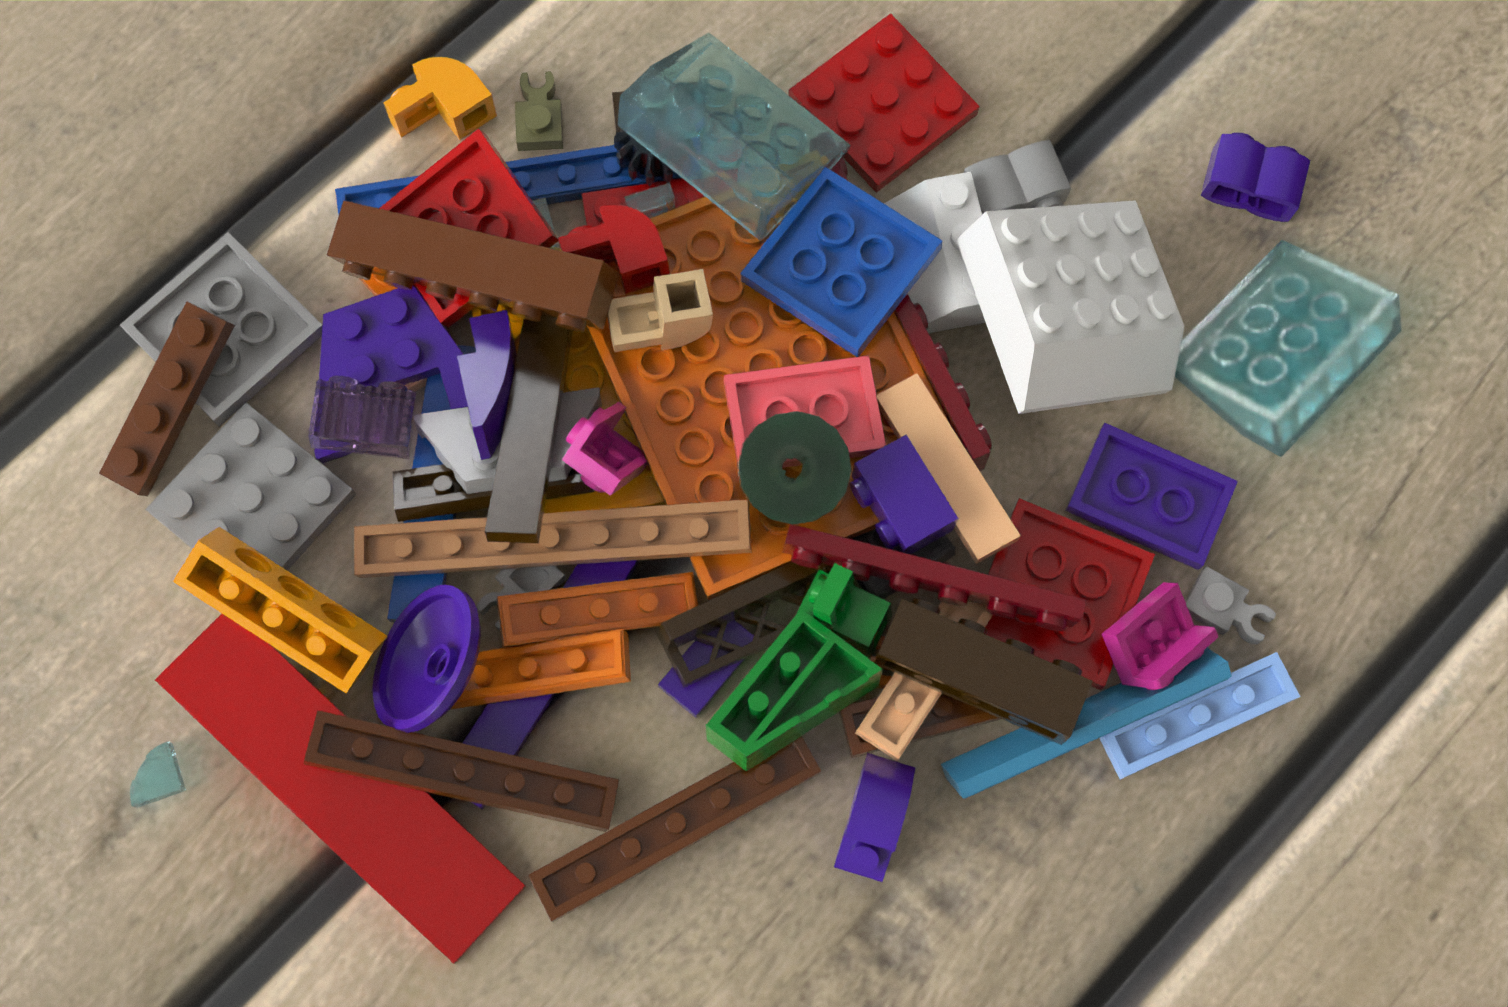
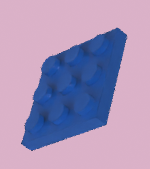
M825 167L740 273L741 281L846 351L859 357L941 251L942 240Z

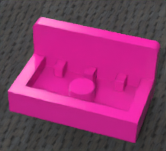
M620 402L605 410L599 407L589 419L582 417L574 425L566 438V441L571 446L562 461L581 474L580 477L587 486L598 492H606L610 496L639 476L648 465L643 452L613 430L627 408Z
M1167 582L1160 584L1102 633L1122 685L1143 687L1148 690L1162 689L1171 684L1175 675L1190 662L1200 658L1204 654V650L1218 638L1215 627L1194 625L1178 583Z

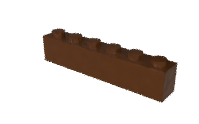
M344 200L327 252V256L344 264L343 273L356 278L370 280L373 273L385 276L383 282L404 290H412L414 283L426 286V293L450 301H454L455 294L469 297V304L490 311H496L498 304L512 307L511 313L513 315L535 322H540L541 316L545 315L557 318L556 325L580 333H584L586 326L604 329L620 273L602 260Z

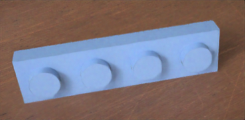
M1275 652L1231 672L1232 677L1226 681L1100 737L1099 739L1119 779L1121 780L1301 697L1278 653Z

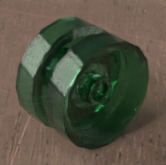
M799 411L775 414L755 426L741 444L736 464L739 486L750 505L772 520L792 525L815 521L832 511L846 493L852 471L848 447L837 429L819 416ZM795 458L801 464V472L798 476L790 478L785 475L786 471L782 469L785 460Z

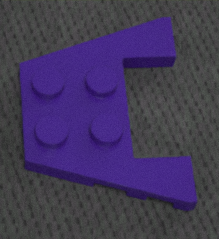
M414 285L412 290L397 288L323 314L314 451L316 460L321 463L363 450L351 404L378 395L381 391L441 373L450 408L468 407L457 356L464 355V353L450 336L445 326L439 322L424 297Z

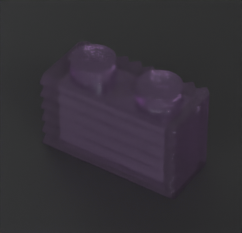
M332 376L329 378V381L317 380L308 435L311 448L410 459L415 422L414 415L416 414L417 406L416 392L408 390L405 385L397 382H381L378 384V387H374L372 385L365 386L359 384L356 379L347 376Z

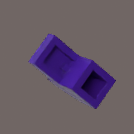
M867 753L853 796L849 818L836 855L835 868L883 882L892 852H895L901 833L916 767Z

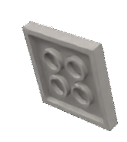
M229 232L120 324L124 331L155 362L187 301L235 325L196 401V404L218 426L223 424L245 402L249 401L322 336V324Z
M245 402L145 510L192 549L199 539L216 528L221 527L288 570L353 499L356 493L350 486Z

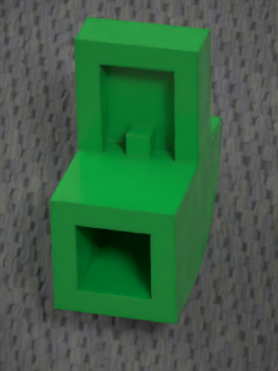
M834 563L829 574L820 569L818 570L797 611L798 613L800 609H803L869 659H871L892 617L890 602L856 587L853 571Z

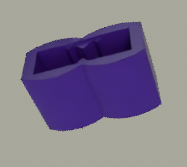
M1245 133L1222 134L1212 149L1201 196L1222 206L1245 209L1265 219L1289 222L1299 209L1311 160L1288 146L1266 147Z

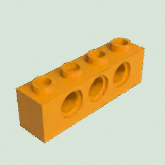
M221 527L216 528L197 541L173 580L174 583L345 693L363 675L387 638L386 634Z

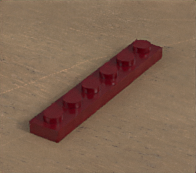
M794 524L789 525L782 553L792 555L791 561L800 566L818 569L821 563L831 566L836 563L853 571L854 580L869 581L870 576L889 580V587L897 591L916 594L920 588L938 593L937 599L944 603L967 606L968 601L986 605V611L994 616L1015 619L1017 614L1036 618L1035 624L1037 626L1053 631H1065L1066 626L1073 627L1083 619L1086 605L1085 599Z

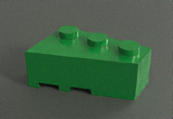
M800 609L706 724L707 741L745 771H748L878 687L883 669L803 609Z

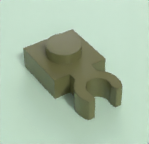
M546 71V82L540 88L530 86L528 72H524L520 76L522 95L527 101L515 102L516 144L518 151L563 149L562 106L560 99L551 100L556 91L554 76L551 71Z

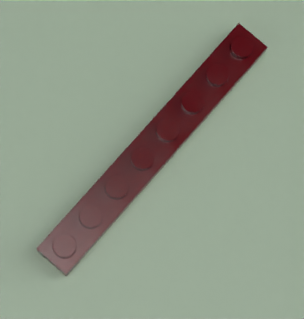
M825 136L808 143L807 156L816 153L823 169L827 167L848 181V170L842 154L838 150L833 152ZM907 294L894 312L951 427L979 471L985 469L991 453L990 450L992 449L990 436L982 423H975L968 410L970 409V400L964 386L960 382L954 383L947 370L949 368L947 354L939 342L933 343L927 331L928 321L922 306L919 303L913 304Z

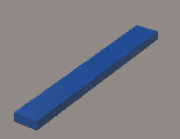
M698 132L690 133L689 139L693 143V153L690 158H687V168L684 174L673 171L672 180L706 175ZM614 145L506 162L536 207L582 199V193L647 184L645 175H641L632 181L628 175V167L620 168L616 156L618 151L614 148ZM419 176L337 188L335 193L338 215L343 200L379 209ZM661 176L655 177L654 182L664 181Z

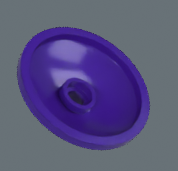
M438 585L429 588L409 603L391 627L380 650L373 677L374 707L379 719L386 726L409 733L431 725L452 708L469 683L479 654L481 626L476 605L466 592L451 585Z

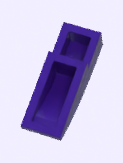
M507 310L469 318L476 352L457 356L472 429L481 460L491 458L502 439L517 357Z

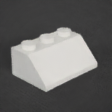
M971 172L924 180L884 203L942 240L941 251L908 292L912 303H919L926 314L928 333L986 323L956 240L982 216Z

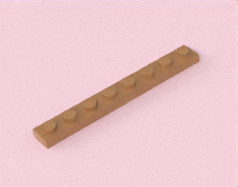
M748 500L544 513L539 544L487 542L485 535L487 517L354 526V575L359 578L752 553L750 504Z

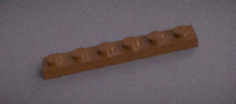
M317 710L304 758V764L603 832L609 830L619 779L415 732L406 733L393 727Z
M801 736L748 771L732 762L532 872L528 877L551 922H555L821 774V769Z

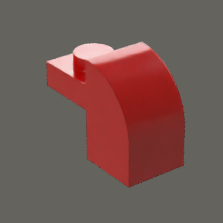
M600 206L601 225L594 227L590 225L579 226L571 230L567 235L558 237L561 251L602 260L605 263L615 261L625 294L653 286L654 277L670 274L668 259L657 228L645 214L629 206Z

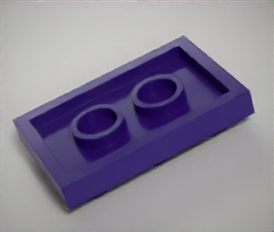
M1104 422L1065 511L1199 570L1204 566L1238 481Z

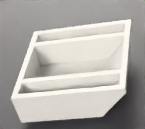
M1136 201L986 211L956 239L1018 414L1164 394L1172 390L1185 326Z

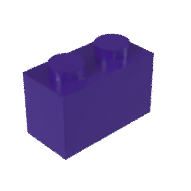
M907 434L855 462L852 472L854 480L850 482V488L861 507L866 508L870 506L878 518L879 523L875 524V528L887 549L892 550L895 548L898 552L911 555L953 531L959 518Z

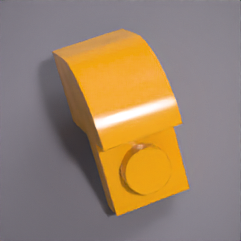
M432 57L412 64L417 82L400 87L392 94L390 99L384 102L391 124L401 138L438 114L441 115L459 140L497 117L492 94L475 72L464 63L447 57Z

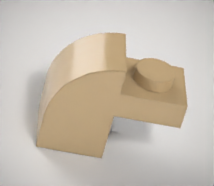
M699 269L654 277L653 292L612 299L607 319L614 352L661 345V350L664 351L686 345L704 336L710 330L713 319L704 270Z

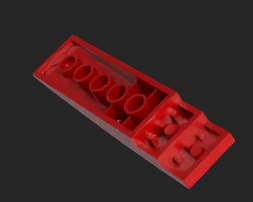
M221 613L155 679L244 767L453 964L464 955L526 887L428 792L305 765L304 758L317 710L345 717L348 716L272 645Z

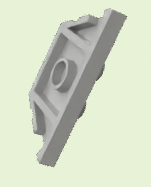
M599 387L563 393L549 482L567 479L572 467L562 461L571 446L566 441V438L574 425L582 417L589 419L594 411L602 407ZM468 407L414 415L418 434L422 438L426 437L432 444L437 457L445 467L454 471L457 482L467 494L492 490L501 441L491 458L481 460Z

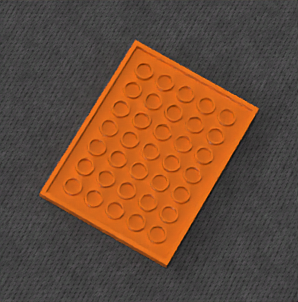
M816 153L650 218L660 235L668 259L670 274L699 269L704 270L713 312L711 328L704 336L686 345L664 351L661 350V345L614 352L608 319H606L603 330L586 326L619 402L627 407L624 413L647 460L649 469L665 504L675 505L748 500L750 504L752 553L689 557L708 600L792 562V555L782 553L790 524L852 539L876 529L875 524L879 523L870 506L862 508L850 488V482L854 480L852 478L854 464L866 456L739 474L724 388V375L856 357L741 281L740 273L823 170ZM615 261L607 263L618 272ZM619 276L612 299L653 292L654 285L625 294ZM893 312L859 356L869 355L876 395L917 373L946 417L895 312ZM880 412L885 443L888 445L897 440V437Z

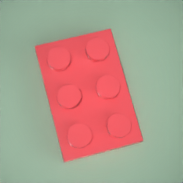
M869 355L724 375V388L739 474L868 456L886 446Z

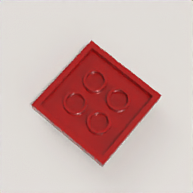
M891 13L790 88L788 99L826 137L827 141L842 154L843 158L876 193L977 116L980 108L971 96Z
M479 128L379 208L546 248H551L558 242L557 236L495 146ZM415 284L439 322L448 328L475 307L468 303L469 297L455 294L454 301L445 300L426 293V286Z
M1019 498L1010 520L1021 536L1017 542L995 554L988 575L1085 599L1086 605L1083 619L1073 627L1066 626L1065 631H1053L1037 626L1035 624L1036 618L1017 614L1015 619H1008L993 615L985 626L988 630L986 635L1004 643L1006 639L1023 642L1035 650L1034 656L1053 663L1054 659L1072 663L1082 670L1081 676L1093 681L1091 687L1102 690L1106 685L1114 664L1102 633L1136 606L1155 554Z

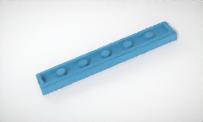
M1207 647L1200 658L1190 662L1174 676L1171 684L1162 689L1148 690L1143 687L1119 683L1086 698L1071 737L1062 745L1026 729L1019 728L942 763L941 766L945 778L959 795L966 799L1232 677L1228 661Z

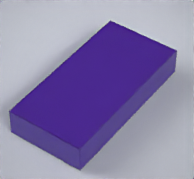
M734 620L726 625L722 640L742 647L751 643L754 635ZM719 628L705 635L716 638ZM697 641L691 644L682 655L689 671L708 663L713 649L712 646ZM719 649L716 659L730 652ZM745 659L685 688L672 667L659 682L658 687L697 718Z

